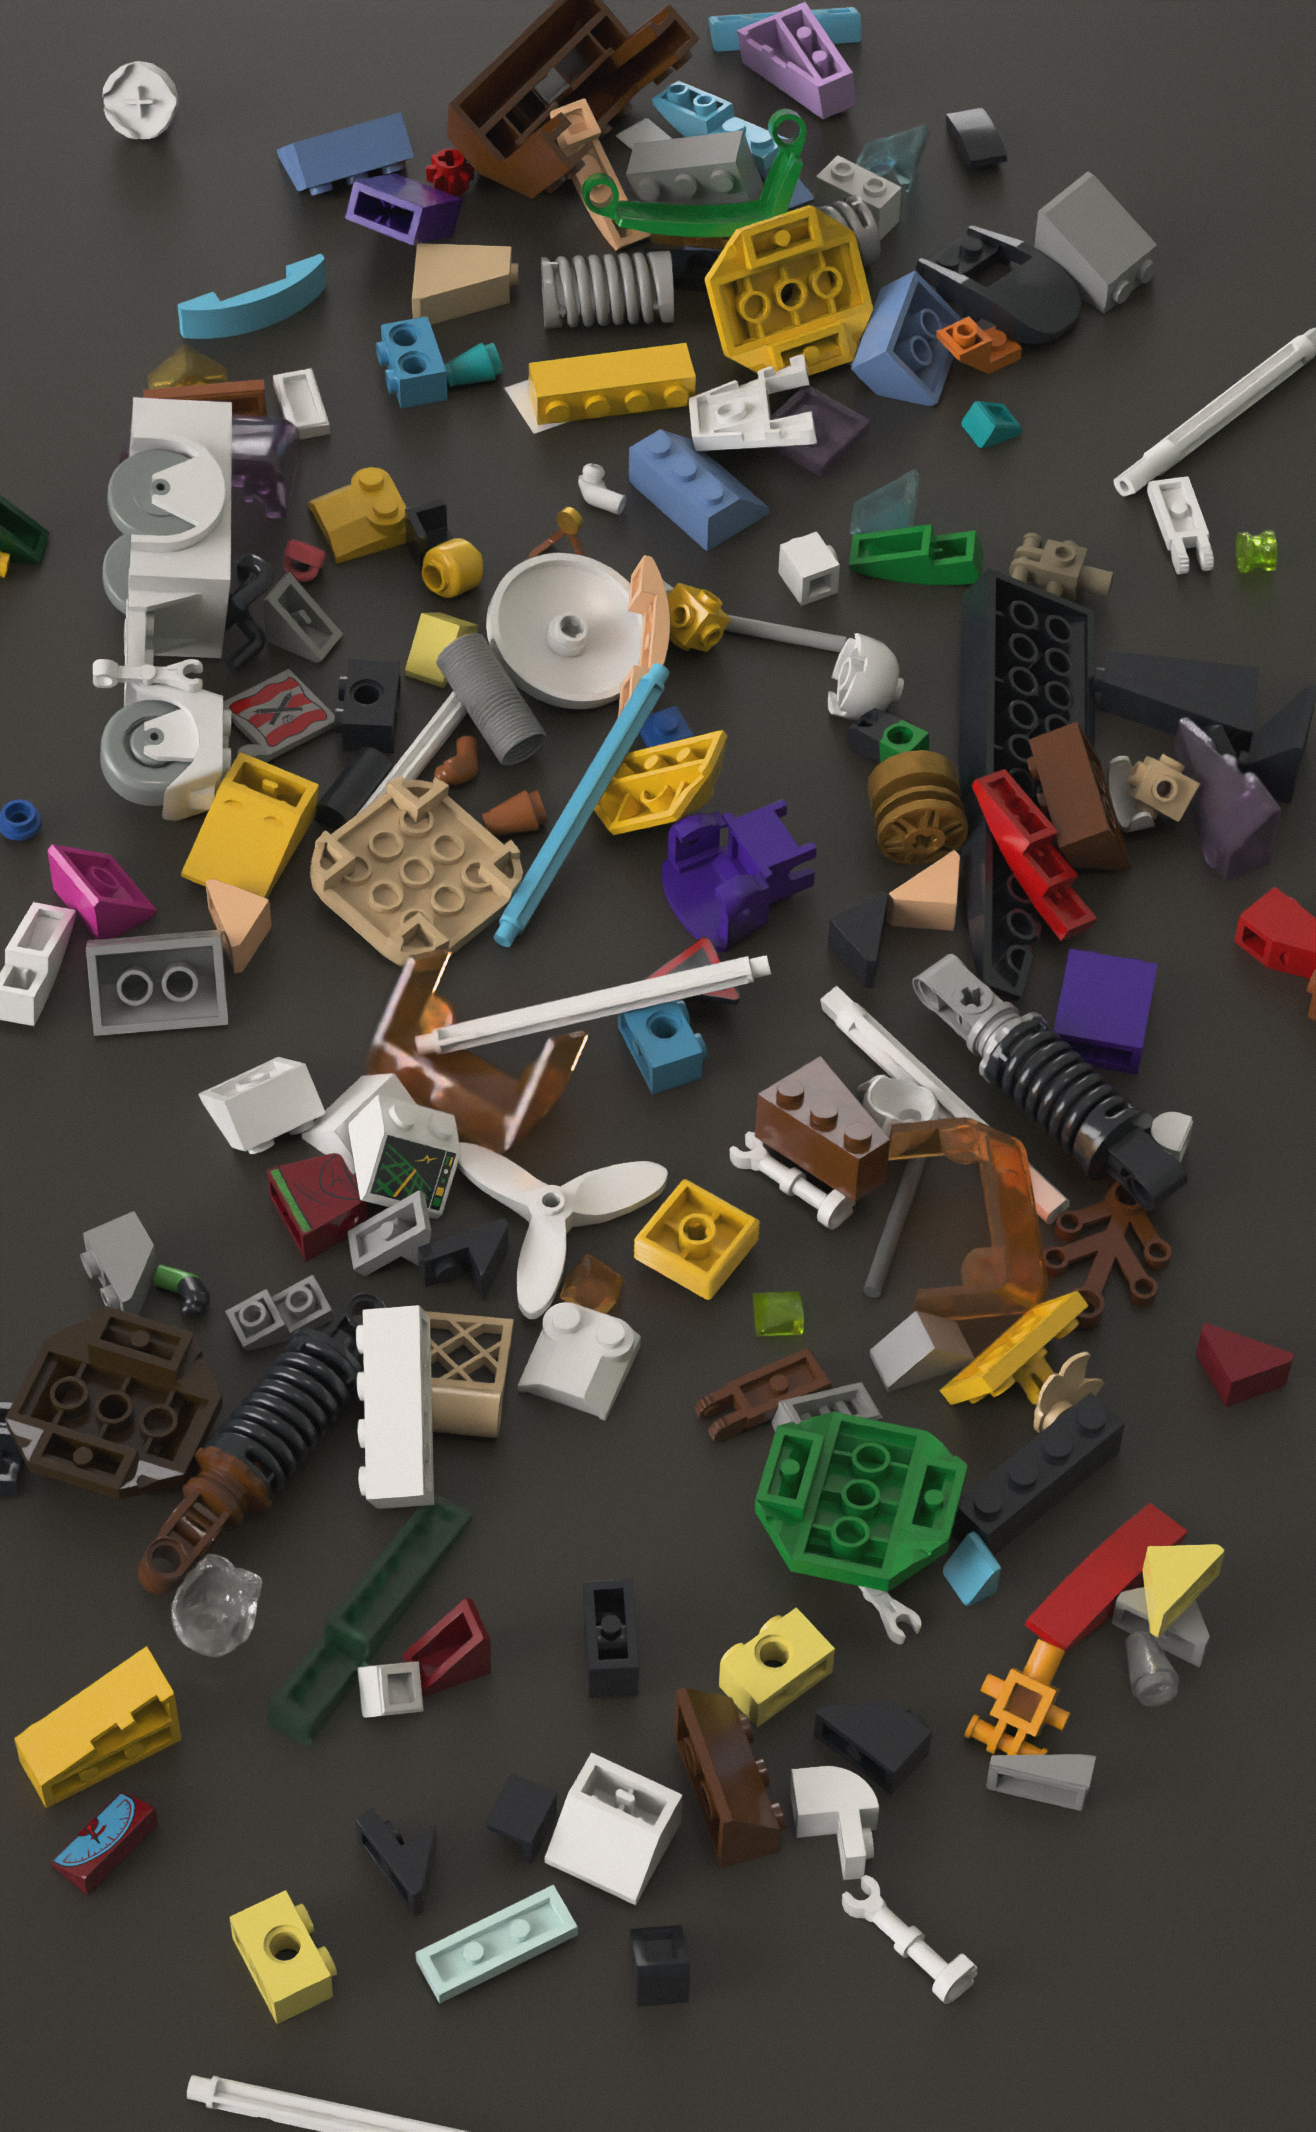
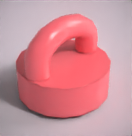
M290 539L287 541L283 553L285 555L283 569L286 573L290 572L299 582L311 581L317 576L319 568L323 567L327 554H325L324 550ZM294 559L310 565L308 571L301 572L295 569L293 566Z

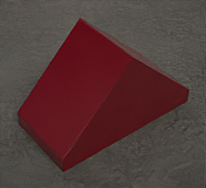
M1205 1322L1201 1329L1196 1352L1197 1358L1225 1407L1285 1387L1295 1355L1294 1353Z
M464 1598L402 1654L405 1663L419 1661L422 1696L427 1697L491 1673L490 1638L471 1598Z

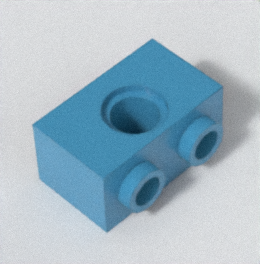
M682 999L618 1013V1028L652 1095L702 1079L703 1059L707 1058V1049L701 1034H694L689 1026V1013Z

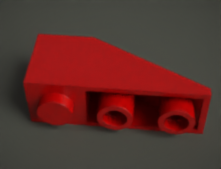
M1274 887L1239 915L1234 940L1237 945L1267 968L1311 979L1316 969V918L1303 909L1297 900L1286 896Z

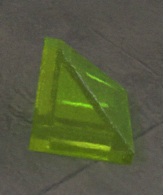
M800 1291L753 1293L756 1336L803 1334L804 1312Z

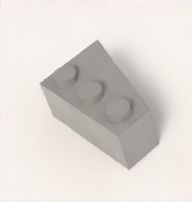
M743 130L634 143L626 172L636 201L672 204L737 203L759 199L764 186Z

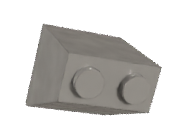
M1087 171L1038 211L1034 248L1050 258L1072 278L1078 288L1081 300L1105 314L1117 303H1123L1141 283H1147L1154 275L1157 267L1155 263L1157 244L1092 173Z

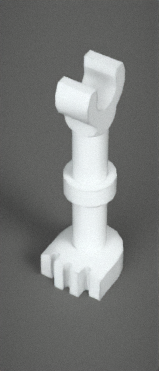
M748 1131L745 1134V1144L751 1151L743 1152L735 1146L729 1149L730 1161L734 1166L740 1169H752L763 1172L779 1183L780 1190L788 1196L797 1195L818 1210V1222L830 1230L840 1226L853 1213L854 1201L835 1189L830 1194H826L807 1181L805 1173L796 1167L789 1169L770 1156L769 1152L763 1147V1142L754 1137V1132Z
M867 1875L861 1878V1889L869 1895L865 1900H856L847 1891L842 1894V1905L845 1912L852 1917L865 1918L869 1922H874L895 1942L894 1949L903 1958L910 1956L935 1980L932 1991L944 2004L955 2001L974 1984L973 1979L977 1976L976 1971L978 1967L964 1954H959L949 1964L924 1942L925 1935L916 1926L908 1927L887 1907L885 1901L880 1897V1887L875 1879Z

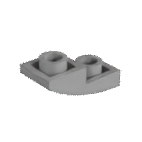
M314 1275L305 1278L272 1297L268 1290L265 1289L225 1311L245 1351L260 1349L290 1340V1337L297 1329H316L336 1317Z

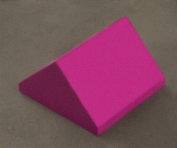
M52 844L48 849L54 891L69 909L76 910V917L95 940L115 938L149 920L158 911L112 855Z

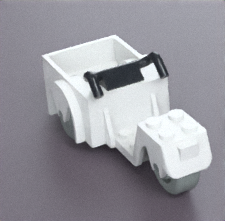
M133 397L129 457L120 463L113 472L108 485L107 497L110 517L123 535L109 547L104 558L102 573L103 587L107 597L119 611L126 615L124 625L125 666L153 665L154 655L221 658L224 631L229 630L235 623L249 641L225 659L227 667L232 672H238L255 658L265 646V634L252 618L249 612V605L272 586L274 581L273 568L266 560L255 554H245L241 556L239 561H231L232 402ZM253 573L257 575L255 579H253ZM125 683L124 707L108 721L101 739L100 764L106 781L115 792L133 803L145 806L163 805L162 818L164 820L178 821L208 811L221 782L231 768V748H228L229 736L231 734V710L223 709L222 695L203 689L191 693L165 683H154L148 686L142 683Z

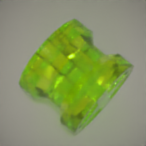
M1263 530L1259 535H1251L1248 531L1238 532L1236 537V560L1240 573H1249L1253 568H1262L1264 571H1274L1276 569L1277 543L1273 530Z

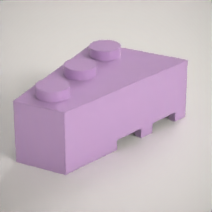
M806 2L737 30L742 63L820 118H828L857 105L853 72Z

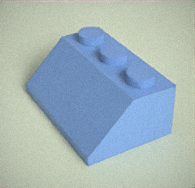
M401 112L298 141L277 149L278 157L297 191L310 189L311 196L333 190L332 182L345 178L347 185L354 184V181L368 179V171L381 168L383 175L405 169L403 161L414 158Z
M915 270L880 289L851 369L876 395L932 407L938 403L954 357L936 338V332L962 320V318Z
M660 429L629 447V483L707 552L769 514L770 508L705 451H695L694 443L689 438Z

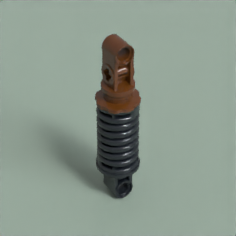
M369 1292L354 1295L323 1333L310 1328L297 1329L290 1337L285 1353L280 1354L275 1359L273 1367H270L262 1375V1380H259L252 1387L251 1393L243 1398L240 1406L230 1414L229 1420H226L220 1426L218 1433L203 1448L200 1447L194 1454V1462L199 1474L197 1477L190 1478L184 1485L182 1491L185 1498L169 1516L158 1535L148 1545L138 1566L139 1582L147 1591L159 1595L173 1591L196 1562L201 1561L224 1530H237L244 1520L243 1515L245 1512L257 1515V1513H266L271 1507L273 1492H277L284 1487L285 1477H290L297 1471V1464L305 1461L308 1457V1451L317 1446L319 1437L324 1436L329 1431V1424L336 1422L340 1417V1412L344 1411L350 1402L358 1396L357 1375L358 1372H364L359 1363L364 1354H360L357 1348L356 1329L359 1324L354 1321L352 1316H363V1310L387 1308L379 1296ZM164 1558L172 1563L175 1571L172 1573H162L154 1567L152 1560Z

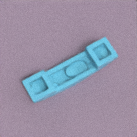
M318 254L287 265V278L220 301L216 294L211 292L177 304L181 335L183 338L213 339L236 336L268 327L294 315L313 302L327 287L324 256Z

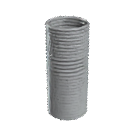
M479 633L467 634L445 647L438 656L437 666L463 704V707L467 710L478 730H480L487 744L491 747L500 764L514 765L537 752L545 743L547 734L533 712H531L522 695H520L517 687L483 635Z

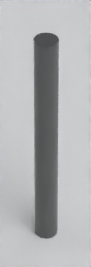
M916 1141L913 1143L863 1288V1292L869 1297L878 1298L881 1296L931 1150L930 1145L926 1142Z

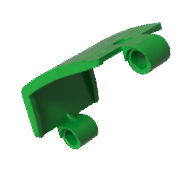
M791 109L778 110L771 116L768 123L769 134L777 146L780 147V150L769 168L762 192L757 200L723 204H672L619 200V192L614 180L607 174L595 173L590 175L582 186L585 204L590 211L614 219L617 226L668 236L731 237L736 229L787 213L803 166L800 154L806 140V125L798 113ZM785 120H794L797 122L795 135L788 139L780 138L777 134L780 123ZM603 184L610 187L611 195L608 200L602 203L591 200L590 192L596 185Z

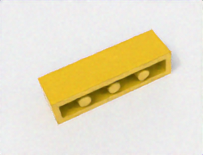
M687 343L529 363V393L538 426L689 406V398L695 396L696 376Z

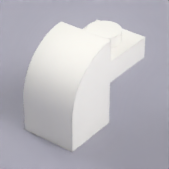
M820 1766L792 1769L790 1799L796 1838L836 1834L843 1880L861 1879L864 1876L866 1859L874 1858L871 1830L877 1829L879 1804L872 1788L857 1774L840 1767Z

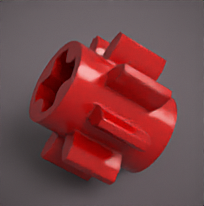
M453 148L443 149L436 155L431 156V165L426 166V180L429 183H433L434 188L453 196H459L464 190H469V181L474 180V167L467 163V159L459 150Z

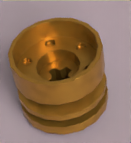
M907 751L887 758L874 768L868 777L867 791L871 811L875 816L874 826L877 832L878 846L885 857L896 863L922 865L936 862L953 850L957 851L967 839L968 823L964 815V805L960 799L961 790L957 771L950 759L940 753L931 751Z

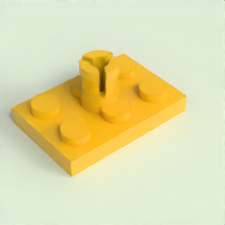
M1075 1291L1033 1306L939 1391L950 1405L966 1400L974 1404L989 1393L992 1397H996L1010 1388L1015 1382H1018L1032 1405H1036L1043 1384L1051 1374L1055 1373L1046 1362L1044 1356L1047 1350L1044 1346L1052 1338L1055 1337L1056 1340H1059L1074 1330L1079 1324L1076 1317L1089 1305L1080 1293Z

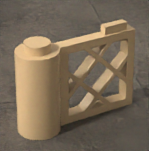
M425 1311L430 1316V1328L447 1329L454 1335V1337L439 1346L430 1338L431 1364L438 1361L448 1371L447 1374L440 1378H431L432 1431L434 1433L498 1438L514 1319ZM482 1333L502 1334L501 1341L486 1350L474 1338ZM465 1345L475 1357L458 1366L447 1354ZM485 1365L495 1375V1383L474 1382L468 1374Z

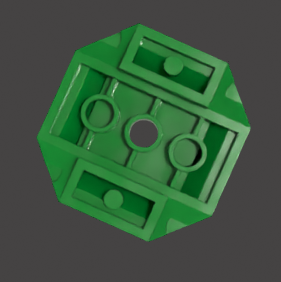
M830 1412L811 1417L798 1424L793 1421L777 1425L756 1495L755 1513L791 1572L888 1592L947 1553L966 1481L968 1465L957 1455L953 1456L944 1444L929 1431L839 1412Z

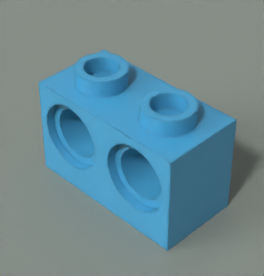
M428 316L382 324V341L376 342L377 357L380 366H387L388 370H385L389 394L396 393L401 409L448 400L447 371Z

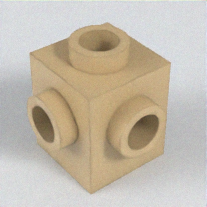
M1162 754L1159 761L1146 756L1143 763L1138 761L1130 771L1126 781L1130 787L1126 794L1137 800L1133 808L1140 812L1150 813L1153 819L1156 820L1158 814L1162 813L1179 822L1200 784L1181 774L1185 766L1164 754ZM1161 782V788L1157 791V786Z

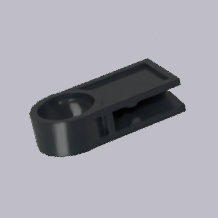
M644 248V256L648 252L670 251L674 290L707 291L704 280L707 274H697L692 272L691 269L696 267L711 269L718 258L717 254L708 250Z

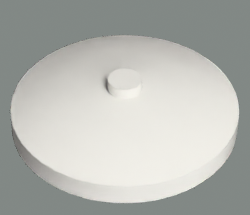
M549 553L527 559L505 575L499 583L488 607L486 629L490 648L513 683L520 689L550 705L569 709H590L618 700L620 698L621 683L633 665L639 666L644 615L628 611L630 583L612 568L599 561L577 554Z

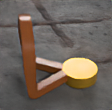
M565 507L557 514V522L560 529L534 548L529 554L528 559L544 553L566 533L575 554L587 557L577 535V532L584 525L578 511L571 507Z

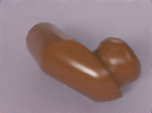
M472 736L460 737L456 741L457 755L445 760L444 765L438 766L435 769L434 777L448 784L449 787L452 784L458 786L473 779L478 772V746L476 738Z

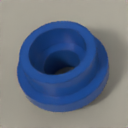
M12 800L5 804L0 812V832L8 839L16 841L26 840L36 835L41 828V814L27 800Z

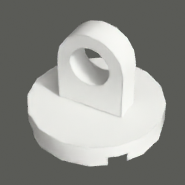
M136 61L124 64L108 77L103 87L102 98L104 97L105 105L103 109L106 118L116 131L128 138L150 139L157 137L172 125L178 114L179 97L175 84L164 70L153 63Z

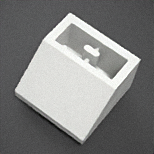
M591 1752L567 1795L545 1855V1863L636 1905L681 1824L683 1795Z

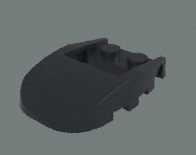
M971 225L968 227L966 235L929 259L920 258L917 261L916 272L927 283L937 288L936 292L947 304L953 301L964 309L962 316L965 318L969 316L975 323L982 318L995 324V329L1004 332L1009 339L1029 344L1047 343L1057 339L1073 328L1080 319L1081 299L1078 288L1072 278L1050 258L1024 241ZM1012 261L1021 265L988 288L972 280L997 262L1007 265Z

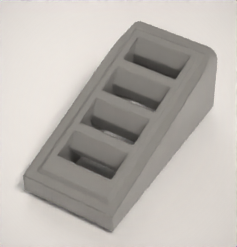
M860 1382L781 1400L772 1419V1426L776 1432L777 1425L793 1421L798 1424L812 1416L830 1413V1409H833L834 1412L852 1415L845 1404L851 1402L857 1412L853 1416L882 1421L883 1417L863 1383Z
M1083 1754L992 1755L986 1788L1065 1808L1085 1811L1096 1756Z

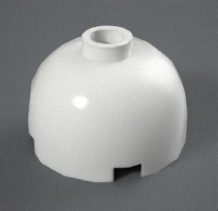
M859 633L855 634L856 639L849 638L841 650L832 674V678L838 680L837 694L831 691L828 694V710L830 713L850 720H858L864 713L873 708L884 712L890 702L896 703L899 700L904 686L903 678L899 677V664L894 653L884 643Z

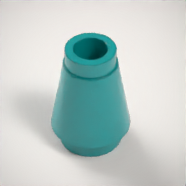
M481 342L452 359L449 363L444 364L447 371V384L449 388L496 380V375L504 373L494 343L484 345Z

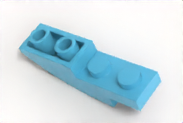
M677 81L652 98L653 106L684 137L743 130L756 166L763 171L771 167L780 150V147L777 146L770 136L769 130L735 117L731 102L686 83Z

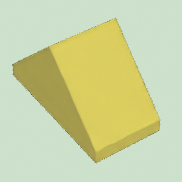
M441 612L421 613L406 664L405 676L444 688L448 681L437 666L436 662L439 654L456 639L467 634L477 633L478 625Z
M1209 1544L1147 1547L1142 1572L1151 1634L1159 1638L1220 1574L1225 1553L1221 1546Z

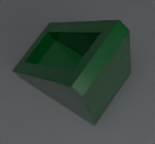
M0 494V550L10 554V562L28 565L38 564L50 532Z

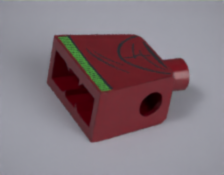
M331 1153L267 1170L269 1196L305 1261L316 1257L348 1238L347 1231L368 1220L366 1201L360 1200L356 1173L351 1174L340 1154Z

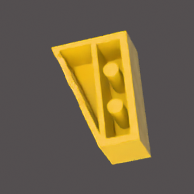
M146 1646L46 1717L29 1726L14 1739L20 1763L47 1809L181 1741L182 1737L175 1694Z

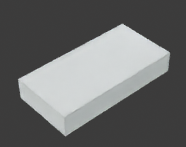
M312 368L273 375V385L290 440L296 441L330 434V424Z

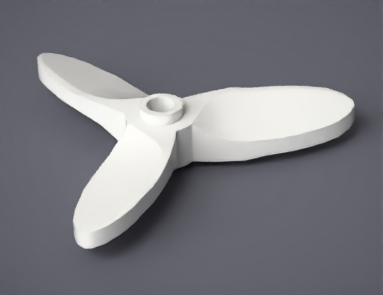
M459 1143L461 1154L457 1164L458 1169L482 1191L508 1206L529 1222L517 1268L518 1305L523 1315L528 1319L540 1317L550 1307L556 1296L563 1277L566 1261V1234L572 1227L603 1223L630 1213L658 1197L666 1187L668 1180L667 1169L660 1164L650 1161H637L589 1171L561 1187L547 1185L504 1156L476 1144Z

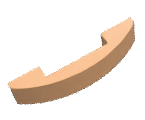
M584 98L552 110L550 112L551 119L562 112L572 123L557 138L559 148L567 157L586 142L592 147L582 158L586 165L572 177V181L587 211L608 243L615 251L649 239L651 233L619 227L614 219L590 211L585 204L582 186L585 180L595 173H604L610 176L618 188L619 200L628 201L598 139L602 132L586 99ZM603 184L596 185L590 192L591 200L597 203L605 202L611 195L610 187Z
M646 555L643 556L631 574L628 611L644 615L639 666L633 665L621 683L618 717L642 676L648 674L653 664L663 665L668 650L670 613L667 593L656 563L652 557Z

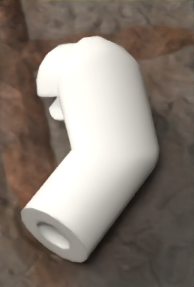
M593 463L586 464L582 470L583 474L578 479L584 500L592 506L620 515L626 504V496L606 489L605 483L602 480L605 474L603 467Z

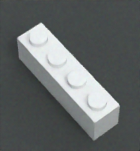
M419 1305L363 1310V1325H358L356 1329L357 1348L360 1354H364V1372H358L357 1375L358 1396L361 1401H364L365 1419H359L358 1440L360 1447L365 1448L366 1465L359 1468L358 1479L361 1495H366V1500L377 1509L434 1505L430 1316Z

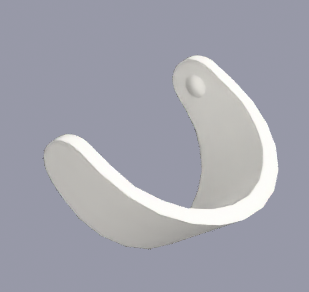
M1118 756L1109 762L1107 783L1120 828L1128 833L1156 827L1150 813L1140 812L1133 808L1137 800L1126 794L1130 787L1126 781L1133 767L1128 756Z

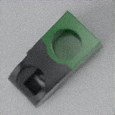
M876 708L864 713L845 733L848 745L856 754L863 758H872L879 763H882L889 757L907 751H929L928 732Z

